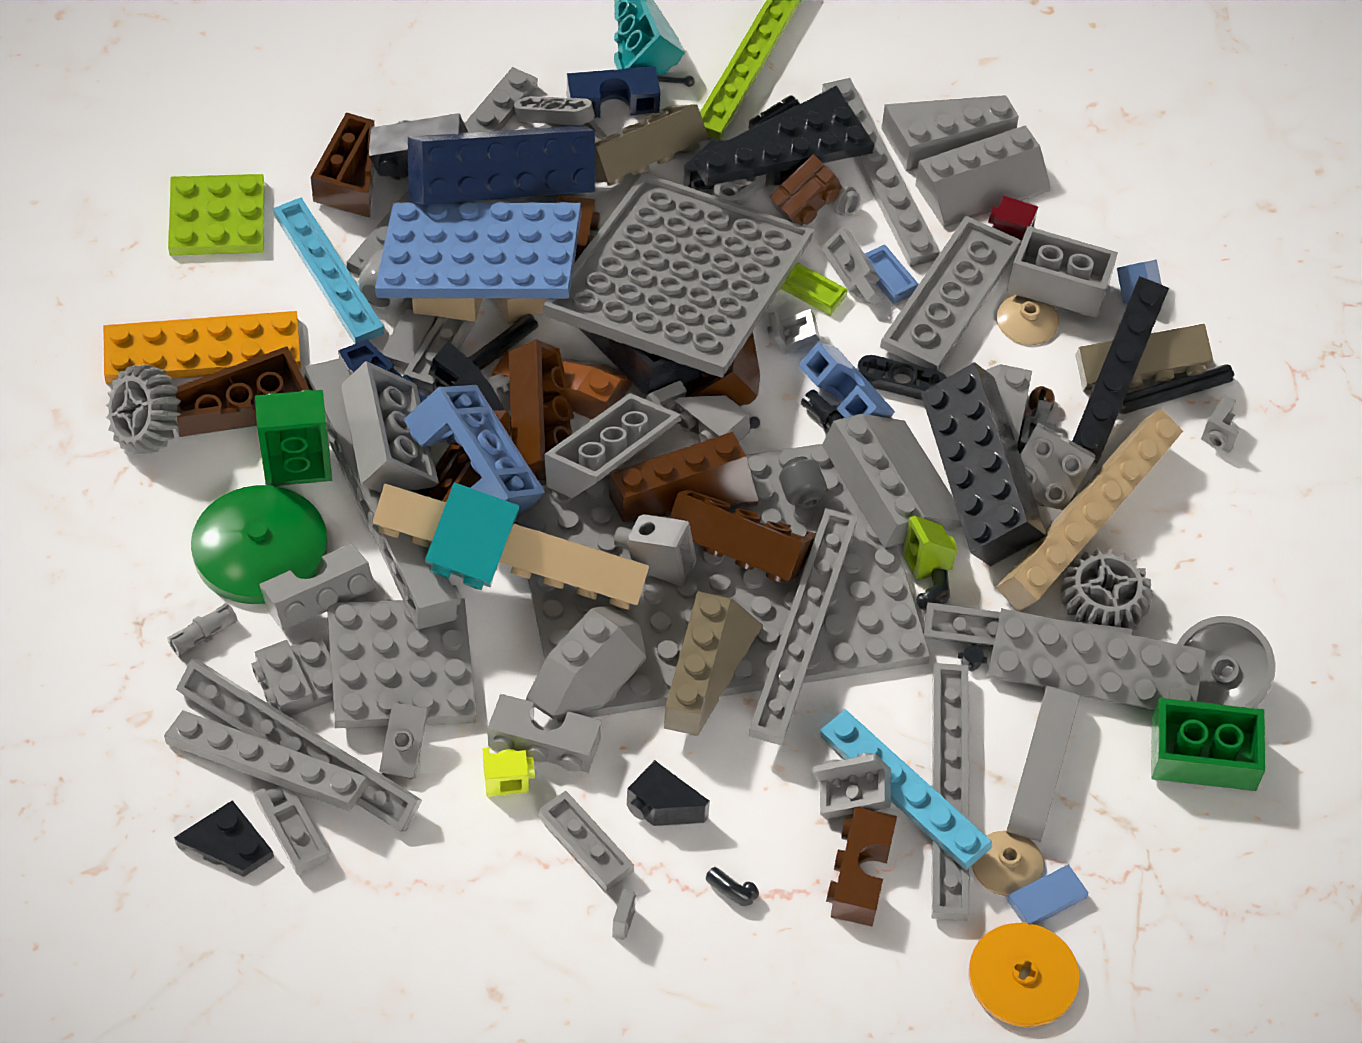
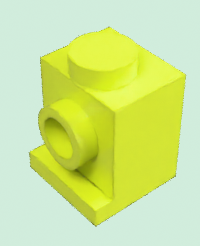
M482 748L486 797L529 793V779L535 778L534 759L533 757H526V750L506 749L499 753L490 754L489 748Z

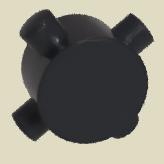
M971 644L963 652H958L957 656L958 659H962L963 665H968V671L970 672L978 669L982 663L986 664L988 657L984 656L982 649L977 644Z

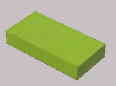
M798 262L780 288L829 316L847 297L848 292L847 288Z

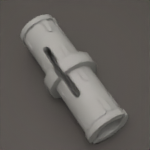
M226 602L203 617H195L192 619L193 623L168 636L167 641L173 652L180 656L203 641L205 643L211 641L213 635L238 622L237 615Z

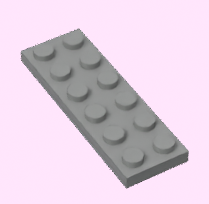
M965 216L881 339L880 348L918 366L939 371L1019 250L1021 240Z
M1001 608L987 677L1045 689L1047 685L1076 693L1083 697L1155 711L1159 698L1197 702L1206 650Z

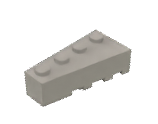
M1007 95L893 103L884 105L881 130L905 171L918 168L920 160L1017 128L1019 115Z

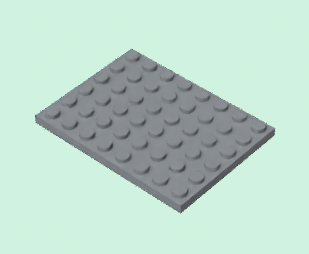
M643 172L574 263L569 299L548 298L543 304L542 315L723 378L811 242L814 229Z

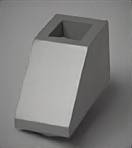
M726 395L679 397L675 400L676 413L681 414V421L678 424L684 430L692 431L696 434L701 442L732 431L738 442H740L750 433L749 413Z

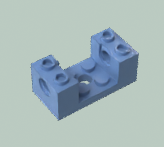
M477 385L438 387L404 418L412 438L420 446H432L436 442L458 443L462 446L471 459L473 469L482 477L471 488L519 505L517 518L545 494L542 486Z

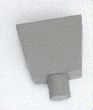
M643 514L638 517L633 529L619 527L615 533L614 545L628 549L631 560L649 565L647 574L684 587L697 562L690 523L688 521Z

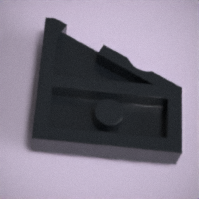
M233 800L174 837L178 848L193 850L203 855L204 860L215 865H224L229 871L245 877L274 858L273 850Z

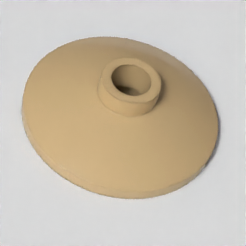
M1013 295L1004 300L997 311L996 320L1000 331L1007 338L1019 344L1038 345L1045 343L1056 334L1059 327V315L1056 308L1030 298Z
M1007 830L996 831L986 835L992 841V848L972 865L974 875L980 884L987 890L1001 896H1008L1041 878L1044 868L1043 857L1036 844L1028 838L1006 832ZM1003 855H1011L1015 860L1009 861Z

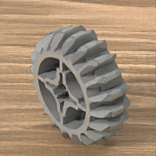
M134 365L127 367L125 371L119 372L118 379L112 380L113 390L107 392L110 397L109 403L106 404L109 414L105 418L110 420L108 431L114 433L113 441L119 443L120 449H126L129 452H134V454H152L159 452L161 448L167 447L168 440L174 439L173 429L179 427L176 419L177 416L181 415L177 411V405L181 400L176 399L178 388L172 386L173 378L166 376L165 370L152 367V365Z
M1097 548L1093 556L1085 551L1081 555V559L1075 558L1071 562L1070 567L1065 570L1064 580L1061 582L1062 604L1067 605V615H1076V622L1128 629H1131L1133 624L1139 625L1143 616L1148 613L1149 603H1151L1153 597L1151 579L1145 578L1146 568H1137V559L1127 561L1125 552L1120 556L1114 555L1112 548L1107 554H1102ZM1095 577L1094 580H1089L1087 584H1082L1084 581ZM1132 599L1128 603L1118 606L1119 603H1124V600Z

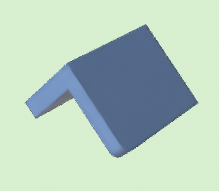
M1157 259L1116 268L1124 304H1128L1139 276L1162 285Z

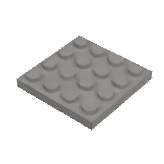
M461 598V604L457 605L456 620L419 630L416 629L403 600L337 602L334 605L328 606L327 620L335 729L388 726L393 702L429 709L426 725L476 723L477 713L465 598Z

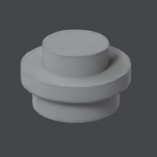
M847 185L840 190L839 196L833 202L836 214L851 216L857 211L861 197L855 188Z

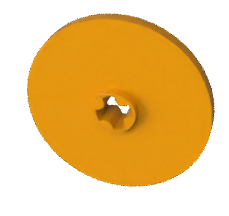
M1028 923L1001 925L985 934L972 952L968 969L970 986L980 1005L995 1018L1020 1027L1042 1026L1061 1017L1075 1000L1080 981L1078 963L1069 946L1052 931L1035 924L1028 925ZM1023 968L1030 971L1029 976L1025 980L1018 978L1019 972Z

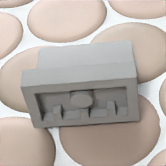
M1039 422L1020 454L1035 501L1046 507L1064 510L1069 504L1095 459V454Z

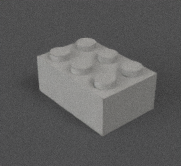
M1028 226L1015 257L1006 292L1098 318L1111 281L1118 252Z

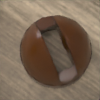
M1044 386L1035 387L1029 396L1028 405L1030 409L1036 408L1037 400L1040 396H1043V401L1051 403L1050 411H1052L1055 403L1053 390Z

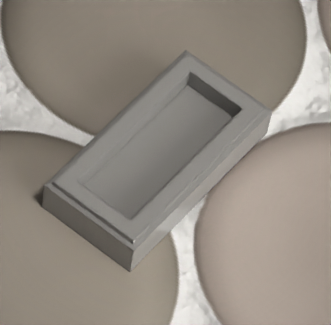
M406 308L381 353L394 366L407 369L435 324L436 317L415 314L413 310Z

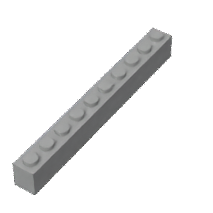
M342 358L304 366V380L309 389L323 390L330 446L416 629L419 630L456 620L457 605L461 604L459 590L456 585H451L448 578L430 572L431 566L425 563L429 548L412 543V535L400 532L398 538L379 533L380 526L372 523L381 493L361 485L341 384L353 374V371L351 369L347 370Z

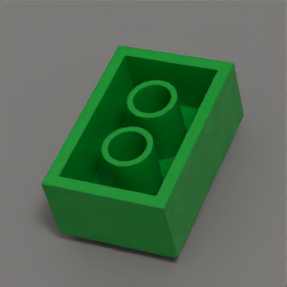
M303 390L300 392L269 393L255 396L257 430L265 484L284 486L332 481L323 390Z
M1159 698L1152 717V780L1257 791L1265 773L1264 709Z

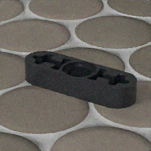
M865 355L860 358L857 365V370L875 389L922 401V392L929 389L931 384H937L947 378L944 373L937 370L877 355ZM869 368L875 369L874 372L868 373ZM885 371L889 372L888 378H885ZM905 374L911 381L899 383L894 379V376ZM917 379L921 380L919 386L916 385Z

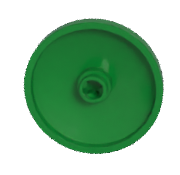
M272 485L242 487L219 497L201 513L191 536L193 563L202 581L218 595L231 601L245 604H265L259 584L290 570L300 579L316 577L324 565L322 556L327 554L328 549L325 523L316 507L302 495L287 488Z

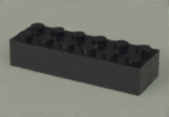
M973 362L922 392L923 403L970 553L991 567L1046 537V531L994 376L976 362Z

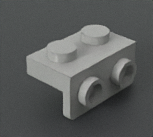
M862 753L857 755L856 758L842 761L828 760L822 765L812 767V775L820 781V815L825 819L852 815L855 806L869 810L891 807V768L876 754Z

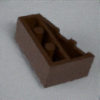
M348 112L345 113L310 177L313 202L364 217H371L375 167L369 158L371 128L375 127V120Z

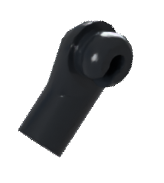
M937 569L932 572V587L926 589L925 593L918 594L916 598L920 610L926 611L928 602L936 604H946L948 602L950 588L947 570Z
M712 867L706 874L705 880L707 883L740 906L752 905L753 900L759 896V889L753 882L746 881L743 885H740L718 867Z

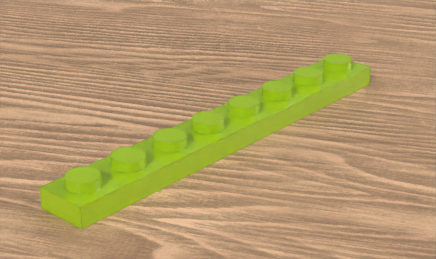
M802 0L765 1L700 110L708 137L716 140L722 139Z

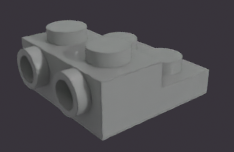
M321 635L291 646L286 639L254 651L256 661L251 663V667L257 682L264 681L267 689L264 690V696L268 704L291 717L333 701L330 654Z

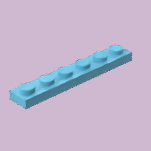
M302 197L274 207V217L353 343L356 344L366 339L371 340L383 335V324L364 294L360 292L357 283Z
M845 709L820 730L821 738L845 760L856 758L857 755L862 753L876 754L891 768V802L965 870L992 848V841L849 711Z

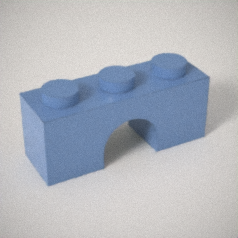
M818 342L798 365L817 387L830 392L840 401L841 404L837 407V410L844 418L859 414L891 418L895 413V410L837 347Z

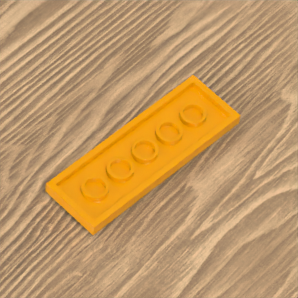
M297 311L103 325L104 378L106 384L118 379L119 372L125 371L127 367L134 365H152V367L165 370L166 376L173 379L207 376L288 346L298 368L301 369Z

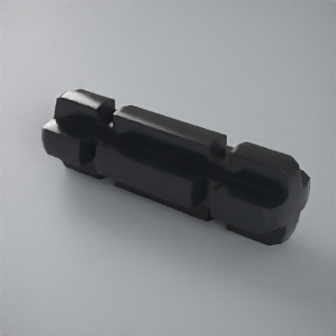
M793 95L787 96L781 100L782 103L778 102L761 112L760 115L750 119L748 128L751 129L800 104L798 99Z

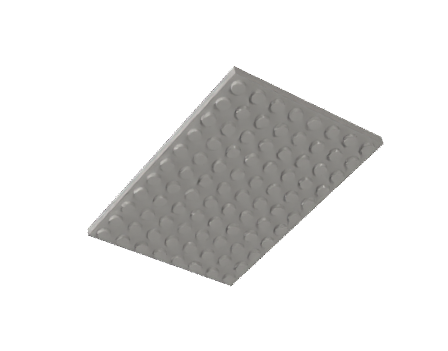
M822 444L746 455L758 497V505L746 506V503L730 504L729 511L735 512L736 509L749 510L758 513L761 517V522L781 521L790 524L792 532L801 536H805L806 531L817 534L825 508L858 517L857 525L803 683L929 663V650L897 545L887 548L883 547ZM805 456L816 461L827 484V490L820 498V502L811 508H802L801 506H794L788 503L779 481V475L783 470L784 464L795 457ZM606 475L574 498L548 488L547 484L541 485L545 494L515 521L517 525L631 560L628 549L614 545V536L619 527L633 529L637 520L622 521L609 496L610 475ZM666 512V516L663 517L669 518L671 512ZM693 542L697 562L684 587L647 574L638 604L630 603L629 610L615 606L639 622L646 660L603 708L578 714L597 717L666 706L697 591L731 598L763 624L761 632L753 640L749 652L744 660H741L734 672L733 679L728 687H725L720 697L763 690L809 555L798 575L792 580H785L782 583L766 577V571L754 567V570H749L736 565V559L729 556L716 557L704 551V546ZM531 573L528 584L544 660L591 608L611 605L609 604L611 597L597 593L596 599L576 594L578 588L576 586L564 583L563 589L544 584V576ZM563 715L562 718H558V723L564 722L566 715Z

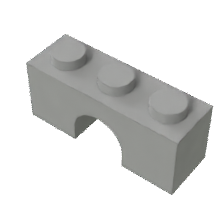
M353 543L322 556L325 571L317 577L300 579L290 570L259 584L267 611L283 631L326 612L328 606L334 605L337 602L351 601L376 589L369 562Z
M500 693L487 727L488 746L493 747L499 752L506 749L526 750V756L533 757L535 762H549L560 765L568 771L589 773L601 740L602 720L568 711L563 724L559 728L551 731L540 730L533 725L534 702Z

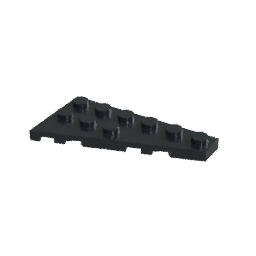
M836 85L696 156L694 166L705 185L710 186L796 169L802 166L812 155H815L822 163L872 154L875 144Z

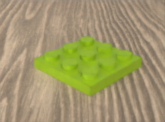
M264 174L170 177L169 256L264 253Z

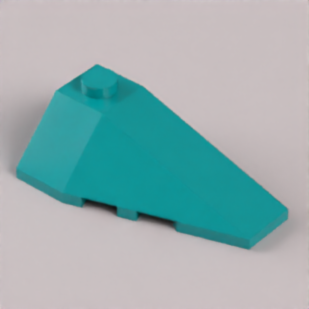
M614 0V19L618 21V31L614 33V41L618 43V51L614 53V63L617 69L656 66L657 75L666 74L673 66L680 62L685 54L683 46L654 0Z

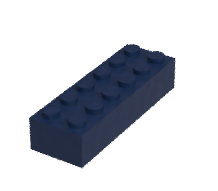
M581 126L410 136L408 137L409 200L422 205L595 192V130Z

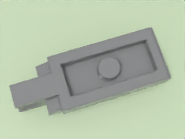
M841 227L821 249L848 291L854 293L859 298L863 296L866 302H872L877 306L885 298L880 287L875 284L880 280L879 276L849 229Z

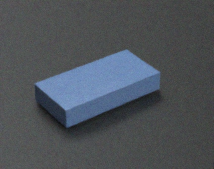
M885 244L865 253L879 276L880 280L876 284L893 305L911 297L919 283Z
M1068 864L1009 894L1007 901L1022 923L1036 925L1085 900L1089 892Z

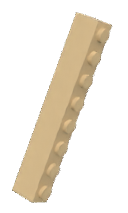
M1162 408L1142 420L1045 530L1047 536L1035 542L995 588L1018 612L1038 601L1184 431Z
M384 483L372 523L380 526L379 533L398 538L399 533L402 532L413 536L412 543L430 548L446 502ZM513 524L499 562L511 566V574L530 579L531 573L545 577L544 584L563 589L564 583L578 587L576 594L596 599L597 593L611 597L609 604L628 610L630 603L638 604L649 569V565L517 524Z

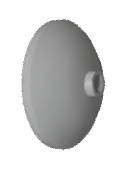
M1233 616L1210 617L1190 627L1177 643L1206 650L1197 702L1255 708L1268 695L1275 678V655L1266 636L1250 622ZM1228 666L1232 667L1233 673L1229 677H1223L1222 670Z

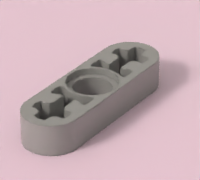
M529 96L518 100L514 104L516 115L520 122L581 125L590 122L595 117L592 102L589 99Z

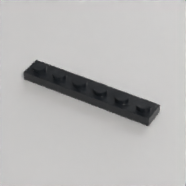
M1139 276L1072 439V442L1095 454L1093 462L1096 464L1100 461L1169 290V287Z

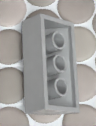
M1026 125L920 160L915 182L916 188L943 228L962 222L965 216L974 218L991 212L993 206L999 207L1003 195L1023 201L1047 193L1051 189L1041 146Z
M365 361L341 384L361 485L382 493L384 483L408 491L435 487L439 482L431 447L420 446L412 438L410 429L404 421V418L421 404L417 385Z
M629 393L544 454L547 487L570 498H574L681 421V414Z

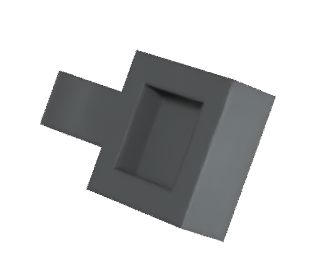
M1039 399L1037 407L1032 410L1031 417L1027 415L1024 417L1017 444L1018 449H1024L1038 422L1053 431L1056 430V424L1047 422L1051 403Z

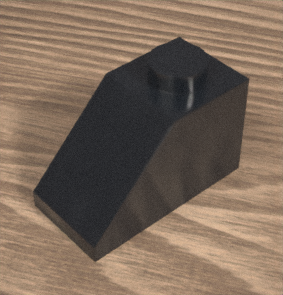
M654 760L627 788L626 806L637 819H645L653 826L704 823L708 819L710 800Z

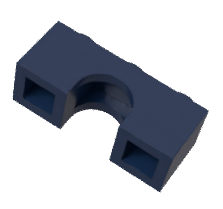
M656 66L566 73L567 98L591 100L595 115L594 119L600 118L601 104L610 99L625 102L629 108L630 116L660 113L661 92Z

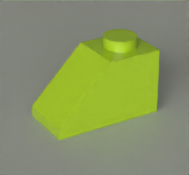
M918 516L909 517L902 556L915 580L919 581L931 577L932 572L937 569L952 570L955 555L958 554L954 538L947 535L941 524Z

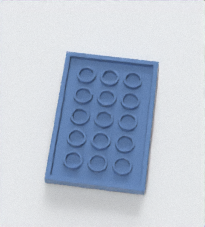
M409 202L393 203L375 285L376 297L569 299L582 213L581 203L467 202L429 205Z

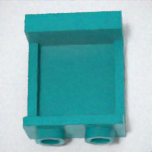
M454 482L425 558L426 565L431 566L430 572L448 579L451 574L464 578L462 582L464 585L477 590H482L483 586L491 588L511 529L517 519L520 506Z

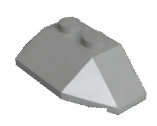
M614 605L591 608L548 654L526 696V700L534 702V707L553 720L562 718L563 715H567L568 711L578 714L603 708L646 660L639 622Z

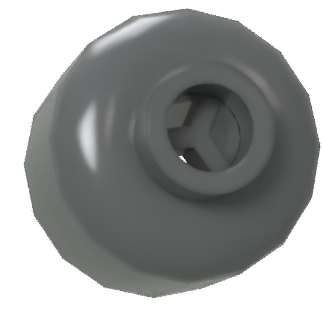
M805 456L795 457L787 461L780 472L779 481L788 503L794 506L811 508L820 502V498L827 490V484L819 464Z

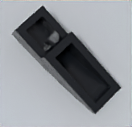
M448 341L433 358L428 374L446 387L477 385L493 411H504L501 401L482 372L464 353Z

